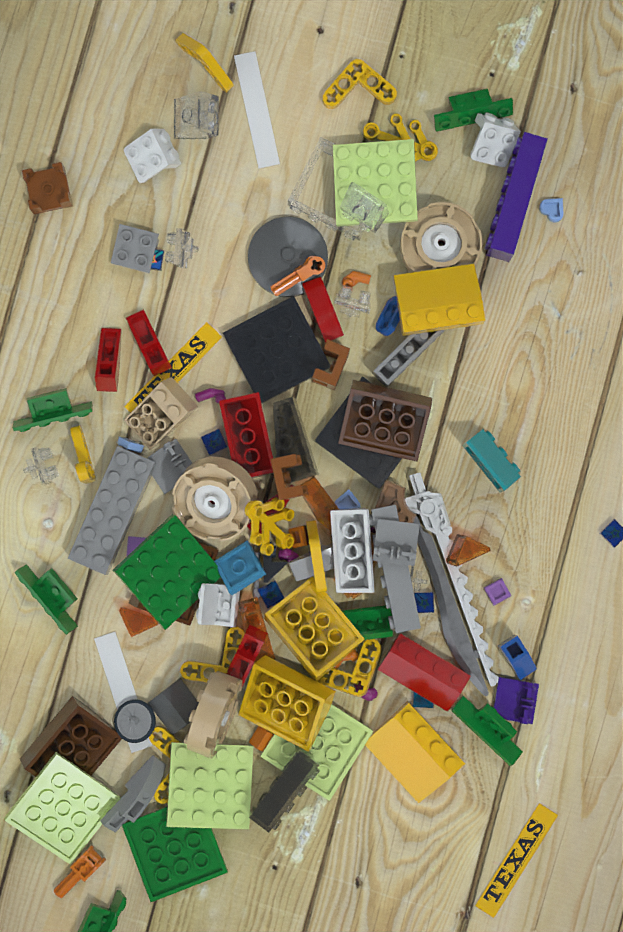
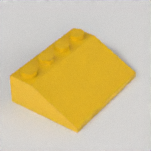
M474 264L393 275L402 336L482 325L486 321Z
M313 576L266 612L264 616L265 621L315 681H318L365 640L326 592L317 593Z
M265 655L253 664L238 715L309 752L329 712L336 691Z
M408 701L372 733L365 744L418 803L449 780L465 765L464 761Z

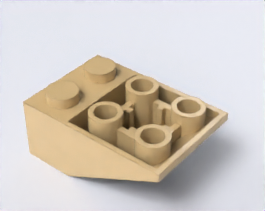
M170 377L160 382L124 421L149 450H152L186 420L198 406L178 383Z

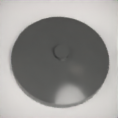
M296 217L273 219L260 227L250 242L248 264L251 274L259 286L273 294L270 288L273 284L304 264L309 256H319L325 262V269L321 274L312 275L303 282L300 281L278 296L297 297L303 295L305 291L302 283L320 276L323 278L328 264L327 245L318 229L303 219ZM312 261L313 265L311 268L318 269L317 264L319 262Z

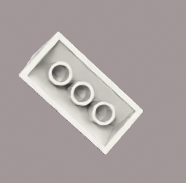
M369 509L331 510L336 593H373L374 578Z

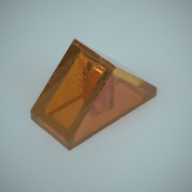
M457 534L446 558V563L457 567L491 550L490 547L470 537Z
M120 607L119 612L131 637L159 625L150 616Z

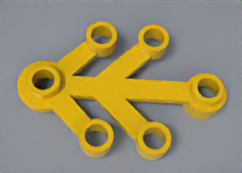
M393 114L390 118L391 125L396 128L400 137L380 131L375 123H367L363 129V135L367 140H410L400 114ZM393 118H399L400 122L394 123ZM418 120L411 121L409 130L416 135L419 142H414L415 162L420 159L424 161L434 160L438 154L436 144L427 141L421 129V123ZM417 124L419 128L414 130L411 126ZM373 130L375 134L370 136L367 131ZM425 149H430V150H431V154H429V155L425 154V153H424V150H425Z
M275 497L272 501L263 504L258 500L247 503L245 515L251 520L250 542L257 546L261 545L260 552L262 554L270 556L274 551V546L270 543V532L276 537L277 547L286 549L293 546L294 538L292 535L282 532L275 524V522L280 520L291 521L294 518V511L284 508V500H279V498ZM271 509L280 511L268 516L264 513ZM259 521L262 523V534L259 533Z

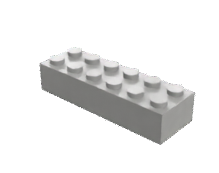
M117 446L68 559L104 575L109 574L157 463Z
M396 505L371 510L369 515L370 528L374 527L375 534L378 519L399 521ZM372 535L374 546L376 535ZM377 561L378 568L382 567L384 573L383 576H380L382 588H387L388 596H384L386 608H391L392 616H388L390 628L395 629L396 633L420 629L421 626L408 565Z

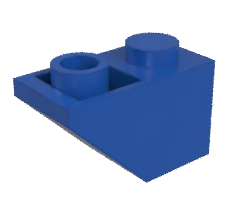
M513 635L498 645L519 680L537 670L529 652L517 635Z

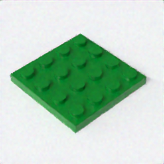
M174 514L168 517L112 570L164 630L172 625L199 599L198 592L202 583L214 584L221 577L216 563Z
M167 806L138 817L134 823L128 821L122 824L150 902L228 873L213 829L167 827Z

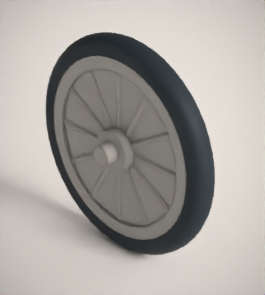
M138 699L123 703L116 711L114 717L116 732L123 740L129 743L145 741L151 736L156 725L155 713L151 706Z

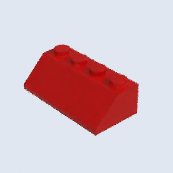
M259 392L220 400L219 404L231 460L242 466L251 478L274 473L271 463L273 455Z
M402 634L397 635L377 669L447 712L460 696L471 677Z

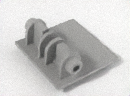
M120 224L111 264L150 273L155 249L159 243V234Z
M177 439L167 442L163 445L164 447L146 458L157 463L152 476L164 494L174 488L177 480L186 468L192 464Z
M378 519L373 561L415 566L420 524Z

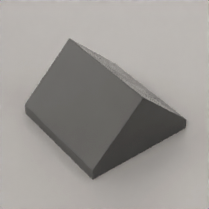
M179 678L148 702V704L169 732L174 735L190 723L189 717L193 709H197L199 702H197L196 697L182 679Z

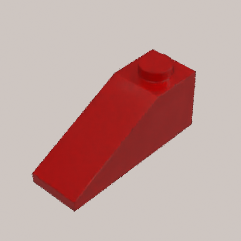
M101 328L95 371L97 391L117 392L120 369L121 329Z

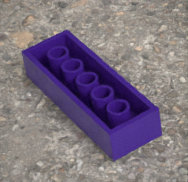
M527 132L523 133L522 138H517L512 152L515 157L512 156L506 172L510 175L506 176L501 189L504 195L500 196L495 210L499 213L495 214L491 223L490 230L493 233L489 234L484 247L487 250L486 256L510 262L513 257L548 138Z

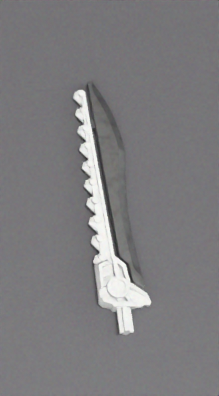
M421 472L410 475L409 478L415 495L407 497L405 499L406 504L412 512L419 514L425 529L436 535L477 650L473 651L434 540L430 534L423 531L416 516L413 523L420 524L418 544L432 577L444 637L461 669L471 676L470 681L484 696H488L489 692L477 658H480L490 686H495L498 683L499 677L490 671L491 666H493V660L484 653L486 649L488 650V643L479 637L483 633V627L474 621L476 616H478V610L469 604L473 594L464 588L468 577L459 571L463 561L454 555L455 550H457V544L448 537L452 534V527L450 526L442 495L440 493H430V491L426 492Z

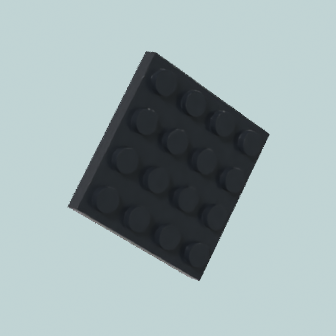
M294 296L223 332L253 393L259 392L261 404L311 379L315 369L326 371L331 366Z
M363 376L359 380L362 382L373 384ZM348 395L314 442L376 488L380 489L402 458L338 444L349 399Z

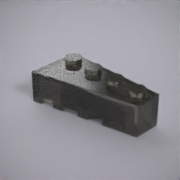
M290 397L274 402L276 456L278 458L296 454L301 455L302 465L287 468V471L290 472L291 482L296 483L318 476L319 472L296 398Z
M299 748L283 768L282 774L274 779L269 787L270 790L264 792L257 803L258 806L256 808L252 807L249 818L268 833L271 829L275 831L282 822L280 817L283 813L286 812L288 814L295 805L292 802L297 795L301 797L307 789L305 785L309 779L313 780L319 773V763Z

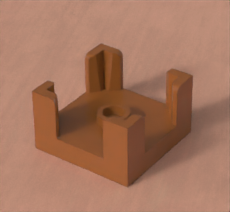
M62 162L52 164L53 168L37 172H34L32 168L22 170L23 179L27 184L30 198L28 200L29 208L33 214L73 206L66 170Z
M327 339L324 346V354L337 359V361H332L329 369L332 372L331 374L315 369L312 382L335 391L349 356L350 348Z
M292 454L271 459L279 500L309 495L306 485L290 486L292 482L287 468L302 465L301 455Z

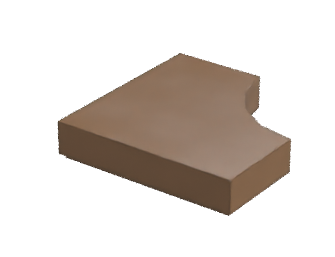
M386 480L375 509L396 505L399 522L413 523L417 515L406 504L404 496L406 488Z

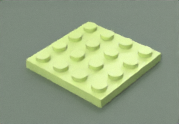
M414 139L333 145L337 227L418 221Z
M331 704L329 712L309 752L274 734L260 757L330 801L370 738L373 730Z
M171 742L166 826L249 829L253 746L217 744L215 748L217 754L211 759L188 750L185 743Z
M55 752L4 819L7 823L71 865L102 825L100 820L121 797Z

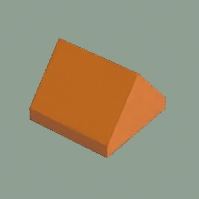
M306 525L288 529L289 534L294 538L292 549L310 545Z
M258 726L249 743L256 749L264 751L274 733Z

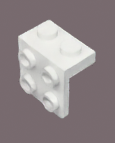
M478 113L475 122L481 129L470 157L475 161L506 167L521 131L516 127L514 121L509 118H503L502 120L490 113H485V115Z
M150 129L124 148V153L140 183H145L164 169L177 168L181 165L179 154L174 149L170 136L165 129Z
M202 583L198 592L200 599L199 608L196 612L198 624L236 627L240 591L231 595L225 585Z

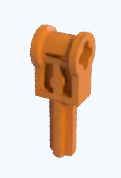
M309 256L304 264L270 287L271 291L275 296H278L300 281L303 282L312 275L321 274L325 269L324 260L319 256ZM312 261L319 262L317 264L318 269L311 268L313 265Z
M91 845L71 865L72 871L54 888L55 895L63 898L81 879L85 882L105 862L106 858H102L94 850V846Z

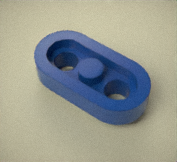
M396 296L387 301L376 323V330L383 336L392 334L400 321Z

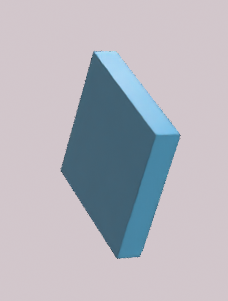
M248 540L214 561L231 595L236 594L266 575Z

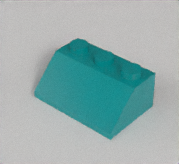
M482 429L462 446L501 493L521 477L519 475L521 471L514 462L510 463L507 460L508 454L501 446L499 448L493 442L495 440L494 436L488 430L485 432Z

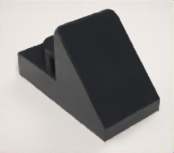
M274 546V551L270 556L263 554L264 570L266 572L264 583H268L288 563L272 562V558H276V546Z

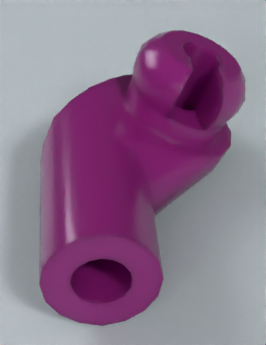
M208 388L195 393V397L198 402L215 398V402L219 403L220 400L226 399V393L221 389Z
M290 548L281 549L278 552L279 559L286 560L287 562L299 557Z
M361 682L358 685L353 684L357 693L364 688ZM368 688L367 693L361 696V698L372 701L377 698L378 692L375 688Z

